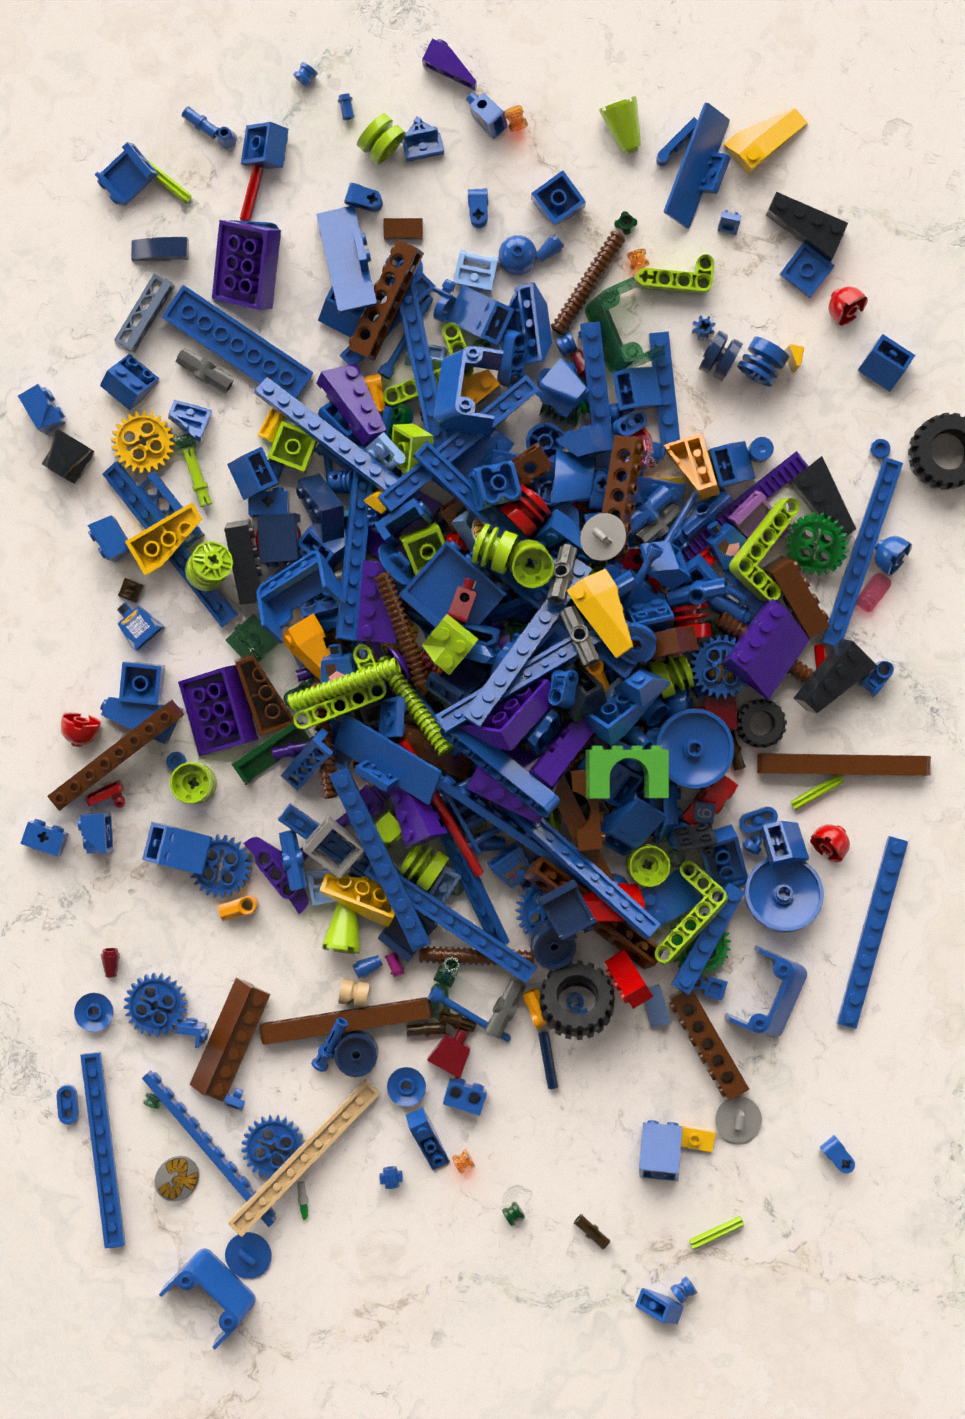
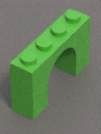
M591 746V750H586V798H610V772L618 761L625 758L635 760L643 769L644 798H669V750H662V746H650V750H643V746H631V750H623V746H611V750H604V746Z

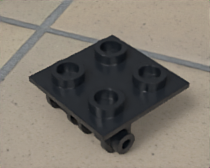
M701 822L697 825L681 826L677 829H672L678 852L702 848L704 855L711 856L714 853V845L718 844L711 823Z

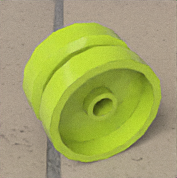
M386 113L376 117L363 131L357 141V146L364 153L370 152L369 157L377 165L382 164L395 152L406 135V132L398 125L392 126L393 120Z

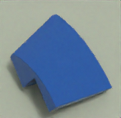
M556 450L550 506H556L558 502L567 501L570 504L576 501L590 500L595 457H577L573 453Z

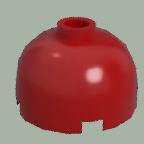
M848 286L836 289L831 294L829 301V314L838 325H847L857 318L854 314L858 310L862 312L865 309L868 298L855 287Z
M65 713L61 719L62 736L75 747L89 744L98 737L101 724L99 719L88 715L89 719L80 717L82 713Z
M826 824L820 826L810 839L811 845L819 854L823 855L824 852L829 856L828 860L836 863L843 860L850 848V841L846 830L839 825Z

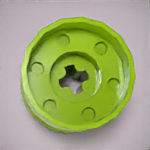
M486 523L474 543L471 562L477 565L482 557L481 566L485 567L488 561L491 560V570L504 575L509 566L508 557L510 551L517 544L519 536L505 531L502 537L499 538V528L495 527L490 534L491 525Z
M524 540L516 544L510 551L508 557L509 569L518 583L524 587L537 588L550 580L554 571V563L544 545L538 541ZM528 558H531L532 560L531 565H528Z
M214 541L198 545L186 563V578L198 590H215L220 587L232 570L233 560L231 553L221 543Z
M668 656V663L666 664L664 661H648L649 670L668 680L671 684L660 694L662 699L675 695L674 685L676 684L681 691H685L684 681L689 689L695 686L693 673L686 657L681 656L674 660V658Z
M187 762L181 764L173 771L170 777L172 794L184 803L201 804L208 801L214 795L217 786L214 772L209 767L200 763ZM192 781L199 782V786L194 787Z
M643 843L637 850L629 853L625 863L631 878L642 886L648 887L657 886L664 882L669 875L671 867L667 854L654 844ZM645 859L651 861L649 868L642 866L645 864Z
M424 845L414 846L402 862L399 874L403 876L407 869L411 870L407 879L410 880L415 875H418L419 878L416 885L427 892L449 857L440 851L430 856L431 845L428 846L425 852L421 850Z

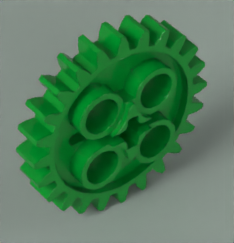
M816 512L811 515V518L808 514L804 516V519L798 518L797 523L794 522L791 525L793 529L787 531L791 536L785 538L786 541L790 542L785 548L791 550L787 553V556L793 555L792 561H797L798 565L803 567V573L810 570L811 576L815 571L818 576H821L823 571L826 575L830 573V570L834 572L837 566L840 567L843 564L841 560L844 561L847 558L843 553L849 551L848 548L844 547L849 543V541L844 540L848 534L841 533L844 527L836 526L838 520L832 523L831 516L824 519V513L818 518ZM818 528L821 529V532H820L819 537H818V533H819V532H818ZM805 530H810L813 537L808 536ZM824 534H829L832 541L827 540ZM802 548L807 549L810 555L804 554ZM821 552L826 553L829 559L823 558Z
M703 912L701 916H707L706 912ZM695 922L688 923L687 930L691 929L693 931L697 924ZM723 932L714 948V954L708 959L700 974L701 976H703L704 970L711 974L712 967L718 970L717 963L724 965L721 960L722 957L728 958L724 952L731 950L726 947V944L730 943L731 940L725 939L729 932ZM678 936L674 938L673 944H682L683 937ZM696 938L673 961H680L677 966L678 968L681 967L683 961L686 958V951L688 949H691Z

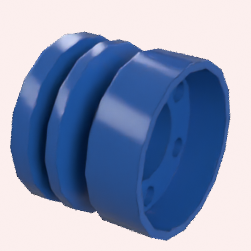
M755 336L747 348L752 355L744 354L742 357L743 361L738 363L737 368L754 382L772 387L775 382L773 378L779 376L774 368L783 369L789 359V355L771 341Z

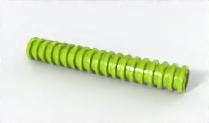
M385 655L381 657L376 664L379 665L380 662L385 663L386 660L391 661V656ZM401 670L399 675L389 676L386 681L390 682L389 685L393 687L394 692H397V696L405 697L406 710L410 711L411 716H414L413 720L417 721L418 726H421L420 730L424 731L425 736H428L427 740L431 741L432 746H435L434 750L438 751L439 756L449 753L453 749V745L441 735L439 724H436V720L432 719V714H429V710L425 709V704H422V700L418 699V694H415V690L411 689V684H408V680L404 679L405 676L401 674Z
M391 658V661L386 660L385 663L380 662L379 665L374 664L373 667L369 666L368 669L363 668L362 671L351 672L350 675L340 676L339 679L334 678L333 681L323 682L322 685L312 686L311 689L306 688L305 691L295 692L294 695L289 694V706L293 711H297L298 708L303 709V707H308L309 704L314 705L315 702L318 704L320 700L325 701L326 698L331 699L332 696L335 698L337 694L342 695L343 692L348 693L349 690L352 692L354 688L359 689L360 686L365 687L366 684L369 686L371 682L377 683V680L382 681L383 678L394 677V674H400L399 663L395 658Z

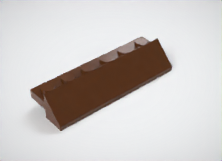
M236 977L189 1085L204 1096L208 1095L224 1102L271 993Z

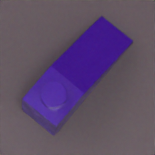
M432 38L422 58V65L468 88L476 90L477 81L450 46H448V43L441 39L435 40Z

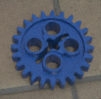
M717 635L716 641L710 637L709 644L703 641L702 645L704 648L698 646L699 650L697 651L699 653L692 654L696 658L695 661H690V664L695 665V668L691 669L696 674L693 676V680L698 679L695 686L702 685L701 692L707 689L708 696L715 693V698L718 699L720 694H722L723 698L726 699L727 693L734 697V690L741 693L740 686L747 687V684L727 667L722 671L721 684L717 683L720 674V668H717V665L721 664L722 650L726 651L725 660L735 645V637L731 641H728V635L723 640H721L720 635ZM710 651L718 653L717 661L709 659L708 654ZM707 670L714 671L715 679L713 681L706 678L705 673ZM727 673H731L735 677V681L732 684L727 683L725 680Z
M219 834L216 835L215 840L212 838L209 850L216 851V860L207 857L203 875L194 873L190 876V878L197 879L194 885L201 884L199 891L207 889L206 895L213 892V896L216 898L218 893H220L221 897L224 898L226 892L229 896L233 895V890L238 893L240 891L238 885L241 887L246 886L243 880H249L250 878L246 873L252 872L247 866L253 863L247 861L251 854H244L247 847L241 849V841L235 844V837L228 841L227 835H224L223 839H221ZM224 849L225 853L223 856L222 865L225 866V868H223L220 871V882L217 883L216 879L218 876L219 867L216 866V864L220 863L221 850ZM229 853H233L236 856L235 863H230L227 860ZM206 869L213 871V879H208L205 876ZM226 872L232 874V882L225 881L224 874Z
M530 883V890L524 888L525 895L519 894L522 901H516L520 905V908L515 909L516 912L520 913L516 920H522L518 926L520 928L525 927L523 930L525 934L531 933L532 929L539 922L549 920L546 913L543 912L544 909L541 904H538L536 901L539 894L545 895L546 893L533 883ZM534 913L539 915L536 922L531 921V916Z
M155 972L152 973L151 978L145 974L144 981L139 977L137 979L138 985L135 983L131 984L134 990H127V994L130 997L124 998V1001L129 1002V1004L125 1005L124 1009H129V1012L125 1016L132 1017L129 1024L135 1022L134 1029L142 1028L141 1034L148 1030V1036L155 1032L158 1037L161 1031L164 1035H167L168 1029L173 1032L175 1030L174 1025L178 1026L180 1024L178 1019L183 1020L185 1018L181 1012L188 1010L183 1007L188 1001L182 1000L186 993H180L183 986H175L178 980L170 982V975L164 979L163 973L158 978ZM148 987H153L155 989V996L148 995ZM166 995L173 998L174 1002L172 1005L165 1003L164 997ZM140 996H143L148 1001L140 999ZM158 1001V1007L155 1009L153 1002ZM142 1004L147 1007L146 1014L139 1011V1005ZM163 1008L170 1009L172 1012L169 1013ZM157 1013H162L165 1016L164 1022L157 1021Z
M269 1114L268 1120L261 1116V1123L254 1120L255 1127L248 1126L250 1133L244 1132L247 1140H242L241 1144L246 1147L242 1148L241 1152L247 1154L243 1156V1160H250L247 1163V1167L253 1165L252 1172L254 1173L259 1170V1177L266 1173V1177L269 1179L270 1175L274 1174L304 1143V1141H299L303 1137L302 1133L297 1134L299 1126L292 1128L294 1121L286 1123V1116L282 1121L279 1114H277L276 1119H272L271 1114ZM269 1129L273 1131L274 1135L271 1138H265L263 1132ZM288 1137L292 1142L290 1145L284 1146L280 1142L281 1139ZM257 1139H261L267 1144L257 1142ZM276 1143L277 1148H274L273 1151L270 1150L269 1145ZM261 1147L266 1152L263 1156H257L254 1152L255 1149ZM279 1149L284 1150V1151H288L289 1154H285V1153H283L282 1151H280ZM274 1156H282L283 1161L280 1164L274 1163L272 1160Z

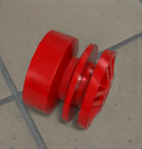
M521 485V492L524 495L521 497V500H517L516 504L512 502L504 503L499 510L529 538L537 530L533 520L537 519L542 523L545 521L540 512L547 517L552 512L539 495Z
M690 603L670 608L672 613H676L677 616L674 617V622H677L678 626L674 628L694 626L696 639L712 636L710 623H701V619L709 616V613H700L699 611L700 609L708 608V604L695 605Z

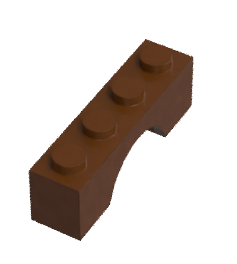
M586 769L570 770L572 791L586 798ZM586 798L589 803L590 813L587 821L576 829L578 851L602 849V844L606 843L605 832H601L600 824H604L603 812H599L598 804H602V798Z

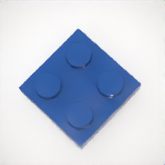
M803 242L779 275L811 298L835 265Z
M397 696L380 701L378 733L388 739L403 737L405 731L404 714L406 712L405 697Z

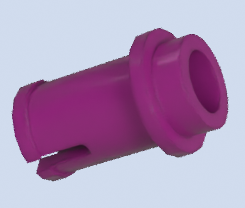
M395 952L384 956L391 970L390 975L393 974V977L404 974L403 969L405 968L401 966Z

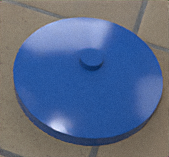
M687 709L675 713L660 727L655 740V746H662V750H669V780L682 787L704 788L716 783L726 774L733 760L734 743L729 728L717 715L706 710Z
M766 858L752 869L745 884V902L750 914L759 924L772 931L790 933L805 928L817 917L823 904L824 890L821 879L815 869L806 861L771 869L769 860Z

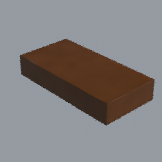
M383 218L384 239H423V218Z

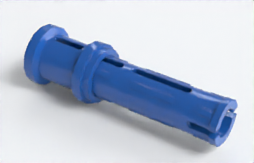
M339 1017L336 1019L324 1045L319 1047L318 1055L311 1063L316 1070L321 1072L327 1071L330 1059L334 1058L335 1048L345 1028L348 1026V1022L344 1018Z

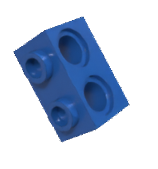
M450 1078L443 1098V1104L480 1116L487 1095V1090L484 1089V1086L478 1083H473V1085L465 1083L466 1080L462 1078ZM459 1088L462 1093L459 1096H453L451 1090ZM472 1094H478L480 1100L472 1102L469 1097Z

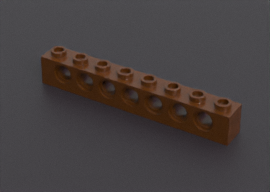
M173 700L169 701L47 797L59 811L184 716V713Z
M544 856L534 860L524 875L527 880L546 894L573 880ZM577 883L581 895L590 893ZM599 922L594 924L595 928L593 931L619 951L625 950L629 958L641 968L646 970L656 966L658 960L655 958V950L658 945L649 938L646 940L628 923Z

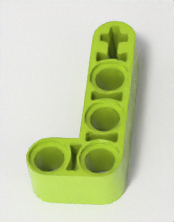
M709 254L701 255L696 261L694 272L642 268L637 272L635 283L637 287L646 290L704 295L708 293L713 283L714 259ZM707 261L710 267L704 269L700 266V262ZM642 275H646V282H643ZM654 275H656V278H655V281H654L655 284L652 283V282H653V276H654ZM659 277H667L669 283L665 285L661 284L659 282ZM685 278L688 281V285L683 287L678 283V280ZM698 281H706L708 287L700 288Z

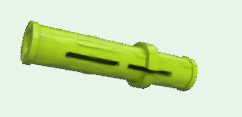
M190 448L188 453L186 449L182 451V454L184 455L194 485L192 487L193 491H196L200 507L209 506L212 504V501L207 491L208 484L204 482L195 450Z

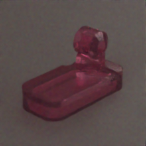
M882 573L874 574L859 594L856 605L866 612H872L890 588V579Z

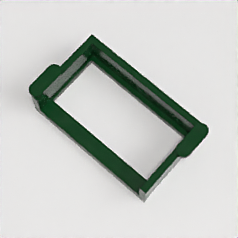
M297 720V723L300 726H305L303 721L299 723V721ZM293 722L231 765L245 785H248L253 781V778L281 760H274L272 748L286 746L290 742L294 744L304 741L309 742L315 736H312L308 729L299 730Z

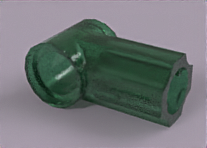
M453 956L445 958L443 964L439 965L433 980L451 988L460 968L458 959Z

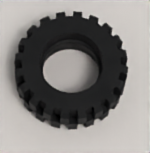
M949 412L936 415L924 422L914 432L915 435L909 443L911 448L908 449V455H911L909 463L910 466H914V474L916 476L919 475L922 478L920 481L924 484L929 483L930 487L935 489L941 488V490L955 489L965 485V416L961 417L960 413L949 414ZM944 433L957 437L964 447V460L962 464L951 470L937 465L931 455L932 441L938 435Z
M577 960V964H572L571 961L567 966L555 969L554 972L551 970L547 974V979H544L542 982V989L540 990L541 1015L543 1020L547 1021V1026L550 1029L554 1028L555 1033L559 1036L563 1033L566 1039L571 1040L572 1036L577 1037V1040H583V1036L587 1035L589 1039L594 1037L595 1032H602L604 1025L607 1026L611 1016H613L615 1003L614 987L611 985L608 975L604 976V971L600 967L597 970L594 969V964L590 962L588 965H584L583 961ZM580 986L594 994L596 1003L587 1013L571 1014L559 1005V995L569 987Z

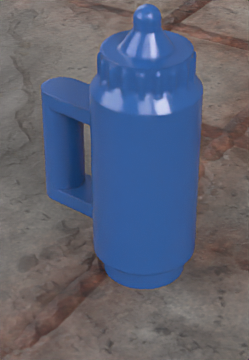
M729 586V595L738 599L739 603L727 596L705 601L708 604V608L719 615L727 612L728 616L731 615L732 619L736 618L738 623H743V626L750 624L752 621V613L742 606L747 596Z

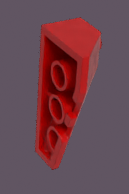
M617 884L645 909V901L637 884ZM594 892L582 895L597 922L627 923Z

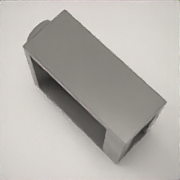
M327 816L303 843V851L339 879L343 875H347L352 869V864L356 860L359 861L365 854L360 840L330 816ZM332 829L355 846L339 865L316 849Z

